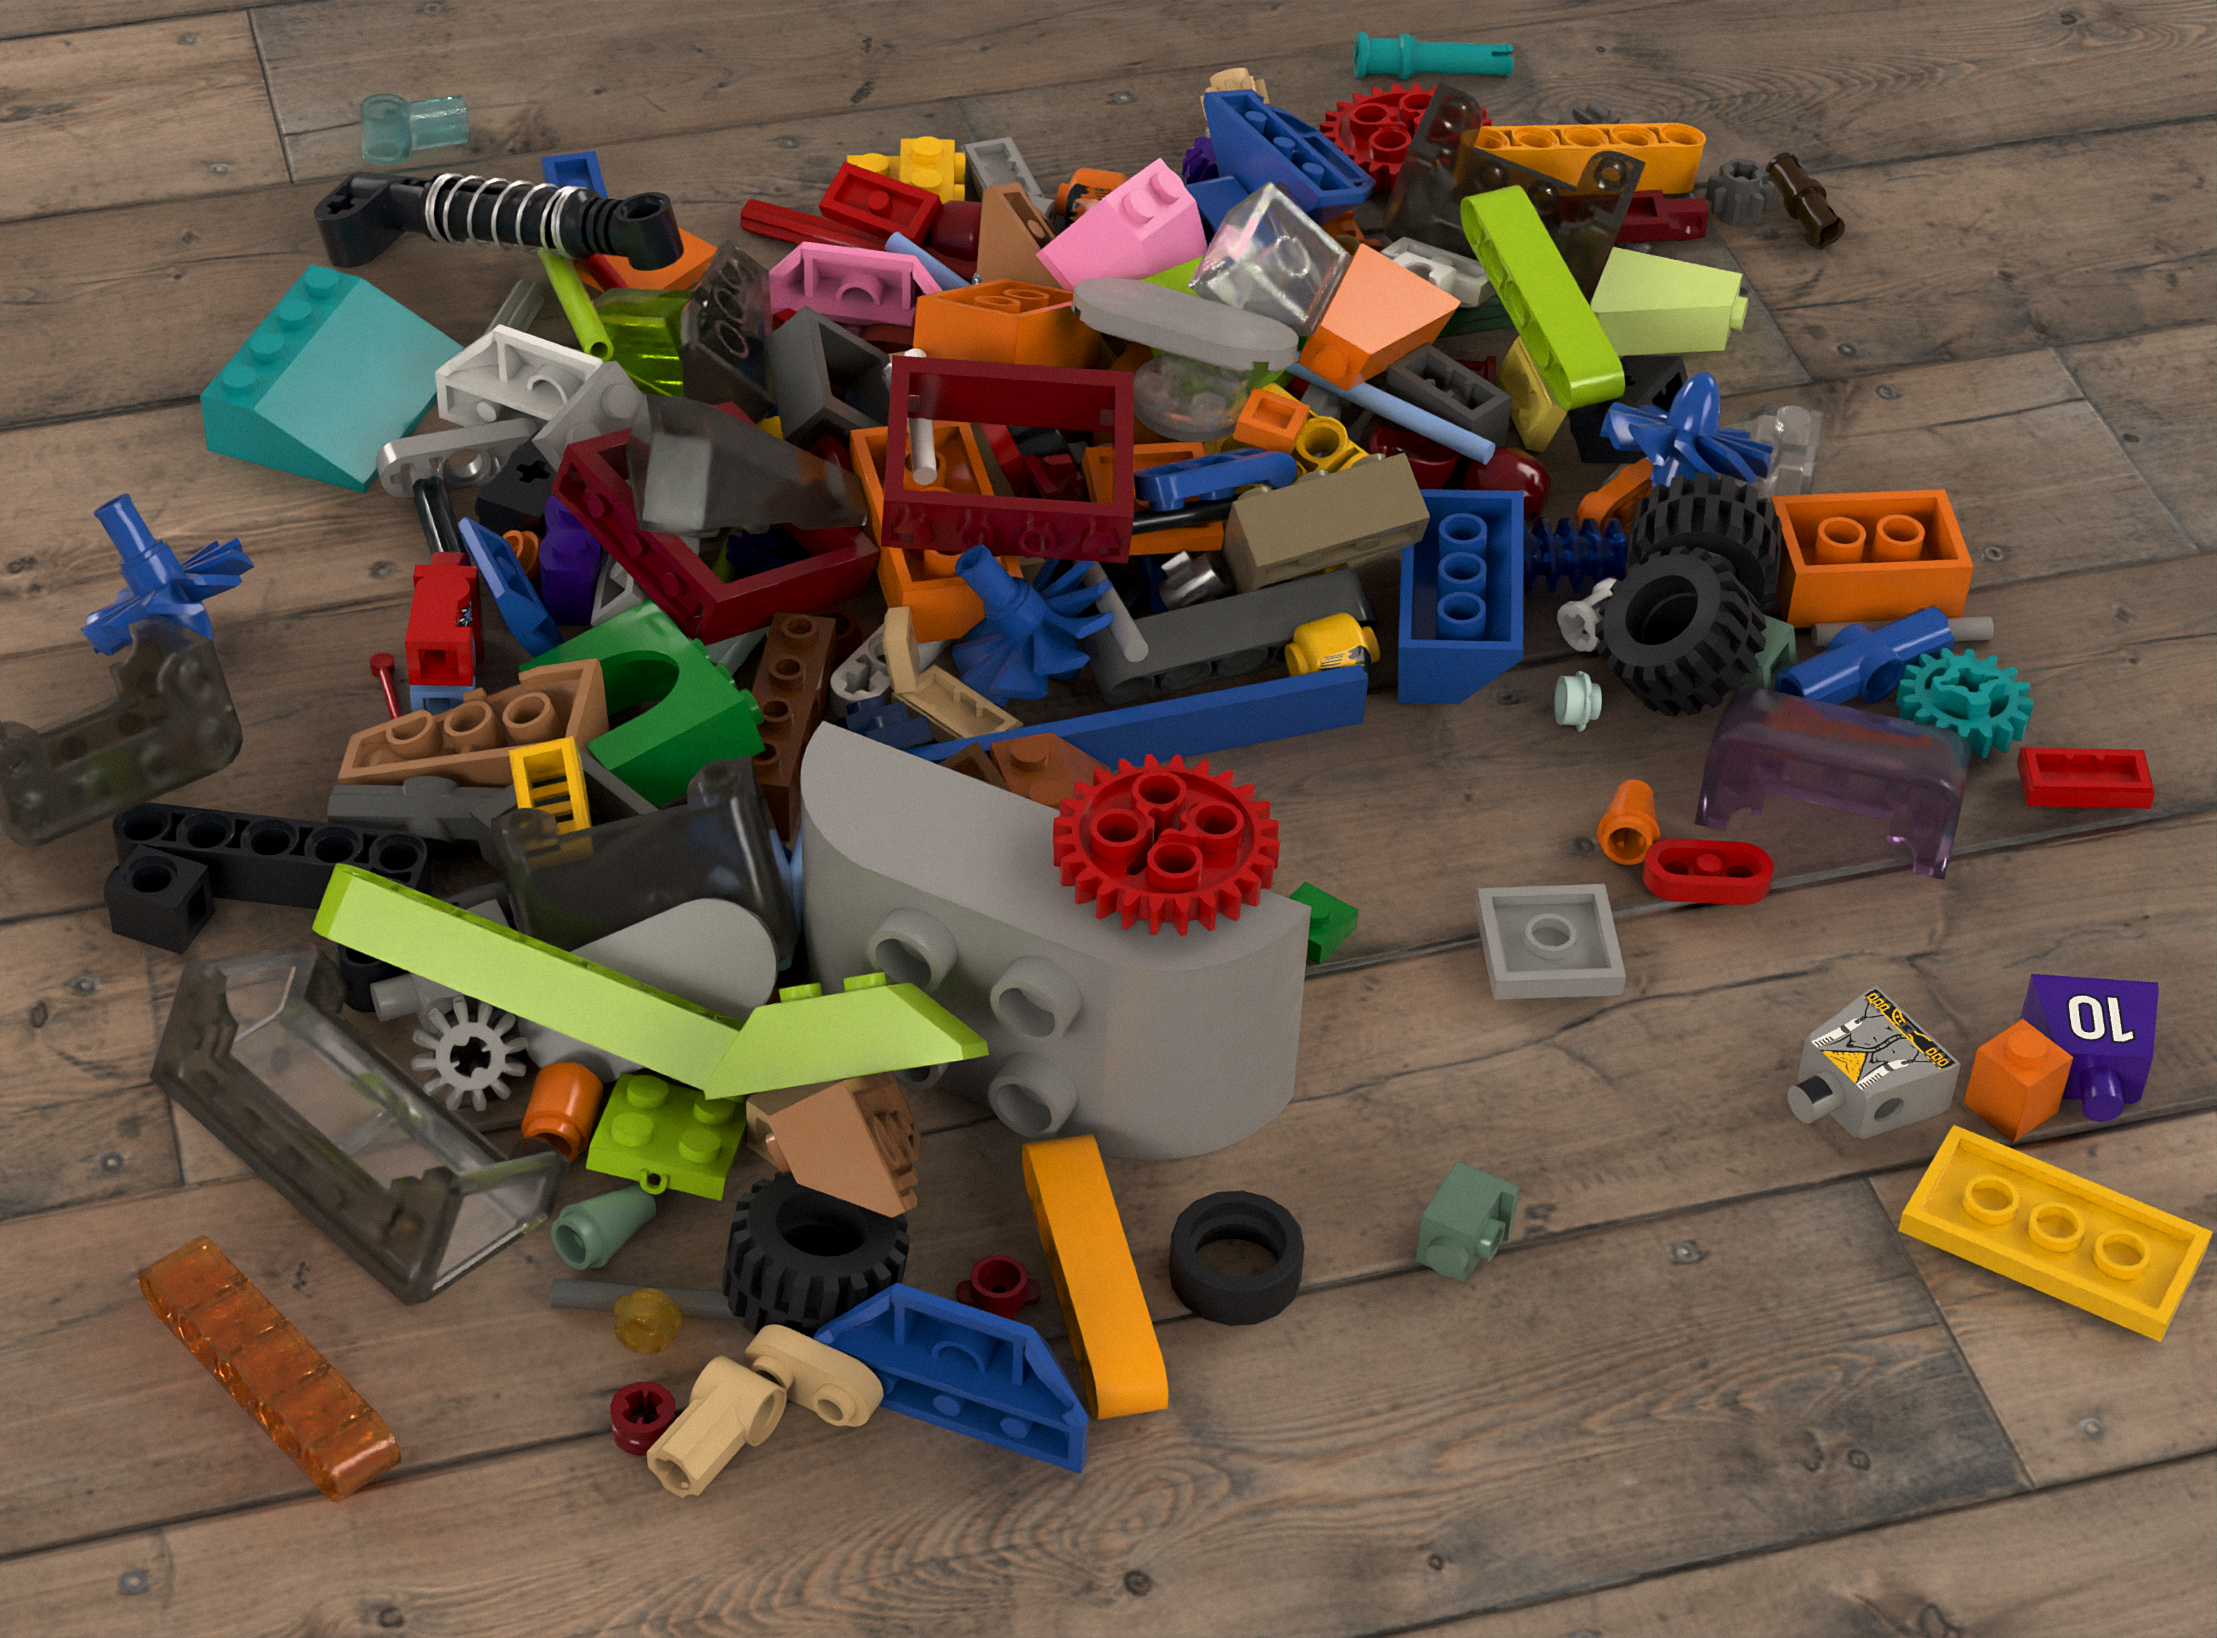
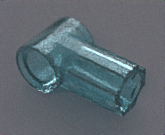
M388 93L375 94L364 99L360 105L361 152L365 160L372 164L381 166L400 164L407 160L412 150L466 143L467 139H470V121L467 106L462 95L407 102L404 98Z

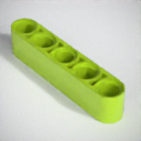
M1514 185L1463 198L1460 204V216L1465 236L1561 409L1570 411L1622 397L1625 391V378L1619 357L1523 188L1519 185Z

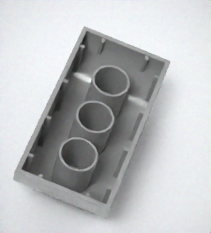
M821 722L806 748L800 776L804 972L806 985L821 983L822 996L844 993V978L885 972L887 985L913 983L985 1039L988 1045L989 1055L893 1071L899 1085L914 1090H925L935 1086L992 1109L1006 1126L1029 1138L1047 1139L1054 1135L1064 1138L1092 1133L1100 1154L1133 1160L1159 1161L1183 1159L1221 1150L1256 1133L1270 1123L1285 1108L1294 1095L1311 917L1310 906L1266 889H1261L1260 902L1256 907L1241 903L1240 919L1237 921L1229 919L1219 912L1216 913L1215 930L1212 931L1203 927L1198 920L1189 921L1188 931L1184 936H1180L1172 922H1163L1161 930L1157 935H1150L1147 920L1138 919L1128 930L1121 929V913L1115 911L1103 919L1096 918V900L1078 905L1075 902V886H1062L1060 884L1061 868L1053 866L1052 846L1054 818L1060 816L1059 810L828 722Z

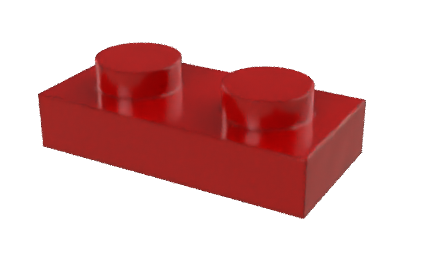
M845 161L818 204L825 218L888 240L893 233L899 232L918 247L922 245L933 226L936 214L943 206L937 194Z

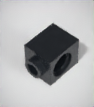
M141 844L136 846L121 866H116L110 872L104 886V899L108 903L113 933L181 955L215 913L208 865Z

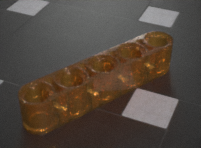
M198 1236L138 1272L140 1289L159 1320L330 1501L339 1502L401 1462V1453L397 1441L380 1415L206 1236Z

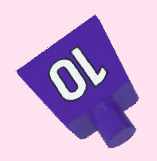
M2031 974L2020 1020L2023 1018L2073 1057L2062 1099L2081 1100L2084 1115L2093 1121L2106 1122L2119 1117L2124 1110V1103L2133 1104L2141 1100L2150 1071L2155 1041L2159 993L2158 982Z

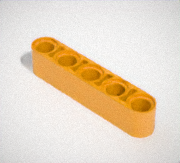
M1681 123L1470 127L1465 129L1461 135L1451 183L1458 192L1466 196H1473L1514 185L1521 186L1528 197H1554L1557 194L1645 190H1662L1663 194L1688 193L1693 190L1706 137L1699 129Z
M1091 1133L1023 1144L1022 1167L1028 1198L1093 1419L1097 1421L1167 1409L1169 1402L1168 1383L1162 1354L1094 1136Z

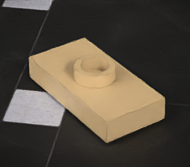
M935 664L918 675L917 691L895 694V691L891 693V704L904 701L909 720L923 716L927 717L932 738L940 743L1023 728L1021 721Z

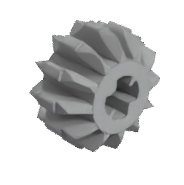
M456 995L452 998L456 1018L449 1021L442 1010L436 1006H433L427 1012L431 1022L440 1030L438 1034L424 1029H416L414 1031L413 1041L422 1047L433 1049L434 1052L419 1054L411 1059L412 1069L423 1072L438 1068L436 1072L426 1079L423 1084V1090L427 1095L431 1096L449 1083L451 1086L446 1095L447 1108L456 1110L461 1104L463 1092L471 1091L475 1110L482 1111L486 1109L487 1103L483 1088L490 1085L502 1099H507L511 1095V1089L508 1084L499 1076L501 1072L513 1076H524L526 1072L525 1064L517 1059L507 1057L505 1054L521 1051L527 1048L528 1043L525 1035L515 1034L501 1038L516 1021L513 1013L503 1012L490 1023L488 1020L492 1013L493 1005L480 1000L475 1016L468 1015L464 996ZM470 1036L478 1037L481 1039L479 1042L481 1051H488V1056L485 1061L473 1060L469 1069L460 1068L458 1066L460 1064L458 1055L456 1053L450 1055L454 1044L466 1046Z

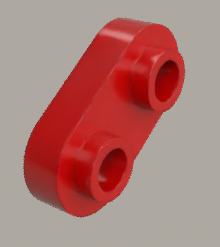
M1669 838L1660 840L1649 847L1645 856L1642 878L1645 886L1651 893L1668 901L1749 905L1757 903L1767 896L1770 890L1774 865L1771 857L1763 849L1750 843Z

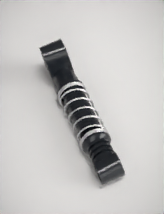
M357 171L344 180L314 209V216L330 262L340 268H352L371 262L405 231L424 233L433 242L462 246L471 239L477 248L486 249L495 242L496 246L502 251L510 252L519 245L526 254H535L543 247L545 252L551 257L562 255L566 259L574 260L589 259L595 254L627 257L629 264L634 269L640 271H653L665 268L675 263L684 254V246L670 198L666 194L659 192H646L634 195L626 200L601 198L597 192L586 187L566 186L560 189L556 185L549 183L535 186L529 181L518 180L510 183L503 178H493L487 181L481 176L470 175L463 177L457 173H438L432 179ZM469 181H480L483 185L469 183ZM492 184H504L507 187L492 186ZM525 186L529 187L531 190L518 189L516 187ZM541 189H552V190H554L556 193H554V192H545V191H540V190H541ZM477 240H483V241H487V242H486V243H479ZM501 243H509L511 245L503 246ZM526 246H534L535 248L528 249ZM549 248L557 249L558 252L551 251Z

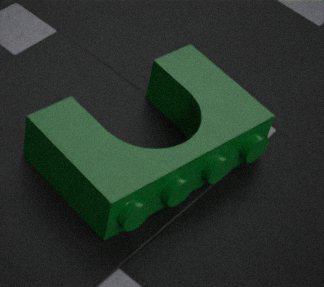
M651 599L518 666L520 673L538 666L598 658L602 666L608 717L636 704L662 700L649 711L585 744L591 758L656 808L766 750L756 727L764 722V718L750 691L745 688L738 692L737 686L725 665L719 663L714 666L701 640L695 638L690 641L688 635L669 616H666Z

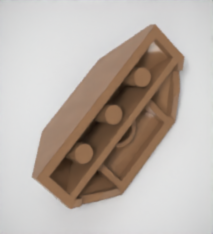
M1019 182L990 185L983 192L977 261V274L983 282L1009 278L1063 289L1036 256L1041 249L1059 235L1058 231L1043 212L1031 203L1028 193ZM1101 332L1098 365L1086 369L1109 370L1131 345L1130 341Z

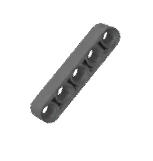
M1344 569L1133 620L1149 649L1147 656L1139 662H1131L1126 659L1109 627L1095 632L1086 639L1083 644V652L1090 657L1088 664L1104 702L1108 705L1119 706L1286 665L1285 646L1292 643L1297 626L1309 621L1344 612L1352 615L1361 628L1370 626L1374 634L1379 630V622L1357 573L1354 570Z

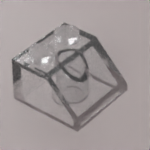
M1269 181L1227 211L1188 286L1201 298L1272 318L1290 327L1297 335L1307 337L1315 331L1352 256Z

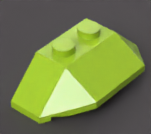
M885 972L844 978L845 992L822 996L821 983L779 989L781 1003L759 1006L754 1009L703 1086L705 1100L972 1059L989 1055L988 1045L985 1039L913 983L887 985Z

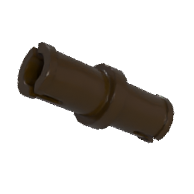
M1788 152L1775 156L1766 166L1765 172L1770 174L1769 181L1775 185L1783 196L1785 210L1792 218L1799 219L1815 244L1828 246L1836 242L1844 233L1845 224L1826 201L1827 193L1824 187L1816 179L1809 178L1794 154L1790 155Z

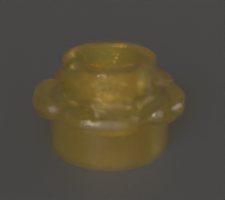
M653 1288L637 1289L632 1293V1296L622 1295L616 1300L613 1307V1315L617 1318L614 1326L617 1339L626 1348L641 1354H656L667 1348L669 1342L676 1338L678 1333L676 1328H680L683 1323L679 1307L664 1292Z

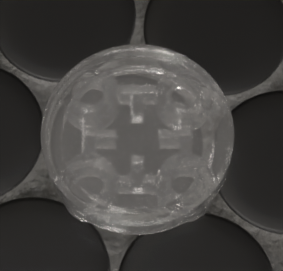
M1160 350V356L1142 365L1133 378L1134 414L1146 427L1171 439L1186 442H1208L1225 438L1234 433L1237 420L1251 394L1248 385L1249 370L1227 369Z

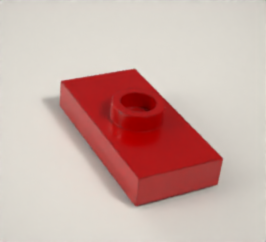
M2020 748L2017 767L2026 806L2151 809L2155 791L2144 750Z

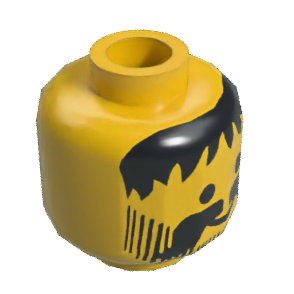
M1344 612L1300 624L1294 631L1292 643L1285 646V660L1290 677L1361 664L1369 683L1372 677V663L1380 660L1379 645L1371 627L1361 628L1352 615Z

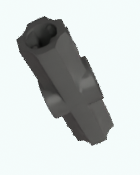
M435 776L411 777L403 781V786L334 784L333 790L329 794L327 818L328 823L412 833L424 840L428 849V855H446L454 852L456 846H479L470 811L505 788L461 787L455 781Z

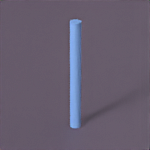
M1299 351L1296 352L1294 363L1286 368L1287 372L1484 465L1489 462L1494 454L1495 443L1365 382L1348 391L1341 389L1298 364L1296 361L1301 353Z

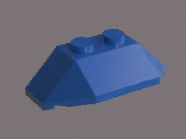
M1252 89L1205 92L1203 104L1219 177L1234 176L1276 230L1277 228L1265 194L1289 230L1293 232L1298 227L1323 225L1364 203L1374 193L1377 182L1322 132L1284 109L1264 104L1265 97Z
M895 1283L821 1326L815 1333L814 1340L859 1360L877 1376L884 1391L883 1400L879 1404L880 1407L1080 1474L1082 1473L1087 1457L1088 1416L1048 1342L1033 1327L900 1283Z

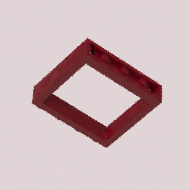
M892 356L881 547L966 552L971 547L981 544L987 547L991 554L1128 564L1134 518L1133 372ZM907 418L1112 432V504L903 489Z
M732 400L568 444L551 489L553 495L691 640L699 638L704 646L770 626L775 612L807 614L862 596L881 552ZM723 442L731 448L730 451L723 445ZM714 456L812 557L724 584L625 480Z

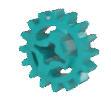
M1942 648L1939 660H1935L1924 653L1919 657L1918 666L1908 664L1905 667L1903 680H1900L1895 705L1900 707L1899 722L1912 724L1910 736L1913 739L1928 736L1932 739L1930 749L1935 752L1944 745L1953 747V753L1956 758H1962L1965 750H1974L1983 759L1988 757L1990 746L2006 753L2010 749L2012 740L2020 742L2023 740L2034 705V700L2028 698L2031 686L2026 682H2015L2018 673L2015 667L2003 670L1997 668V656L1991 655L1984 661L1975 659L1973 649L1967 648L1963 656H1954L1948 648Z

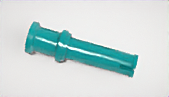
M1357 31L1353 51V72L1355 79H1364L1366 74L1397 75L1399 80L1405 81L1408 78H1413L1414 73L1510 77L1514 56H1509V54L1513 53L1512 43L1416 41L1415 37L1410 36L1409 33H1401L1398 38L1368 37L1366 32Z

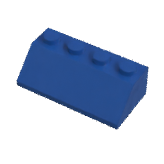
M1419 489L1430 519L1422 541L1402 549L1398 644V703L1460 704L1523 660L1524 491Z

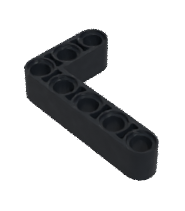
M151 802L129 805L119 811L113 819L112 829L119 866L124 863L138 844L208 865L213 898L319 910L336 863L364 869L432 897L427 846L423 839L408 832ZM336 942L335 953L340 992L344 1003L353 1010L376 1012L372 1001L370 984L403 975L402 968Z

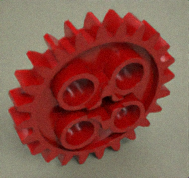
M1394 83L1390 92H1383L1375 86L1372 87V96L1366 97L1355 92L1352 94L1353 103L1338 101L1337 111H1327L1325 113L1326 122L1320 123V132L1377 182L1374 193L1382 187L1390 188L1391 196H1396L1401 188H1409L1410 192L1416 196L1421 187L1428 186L1431 190L1440 192L1441 182L1445 181L1452 185V177L1463 131L1470 127L1492 126V121L1486 118L1485 108H1475L1474 98L1460 101V91L1456 90L1442 95L1441 86L1439 85L1434 86L1429 91H1421L1420 83L1412 85L1410 90H1402L1398 83Z
M1146 754L1144 768L1135 769L1131 763L1122 758L1118 760L1117 775L1113 776L1103 769L1096 768L1093 774V785L1077 781L1074 783L1073 799H1061L1060 816L1054 818L1053 866L1061 868L1060 884L1062 886H1075V902L1078 905L1096 900V918L1103 919L1115 911L1121 913V929L1128 930L1138 919L1148 921L1150 935H1157L1161 930L1163 922H1172L1180 936H1184L1187 934L1189 921L1198 920L1203 927L1212 931L1215 930L1216 913L1219 912L1227 918L1237 921L1240 919L1241 903L1256 907L1260 902V890L1271 889L1274 869H1278L1280 841H1278L1279 823L1278 820L1270 819L1271 804L1269 801L1254 802L1255 785L1251 783L1233 788L1234 771L1231 769L1213 777L1209 775V761L1205 759L1191 770L1184 768L1183 759L1179 754L1174 755L1169 766H1159L1152 754Z

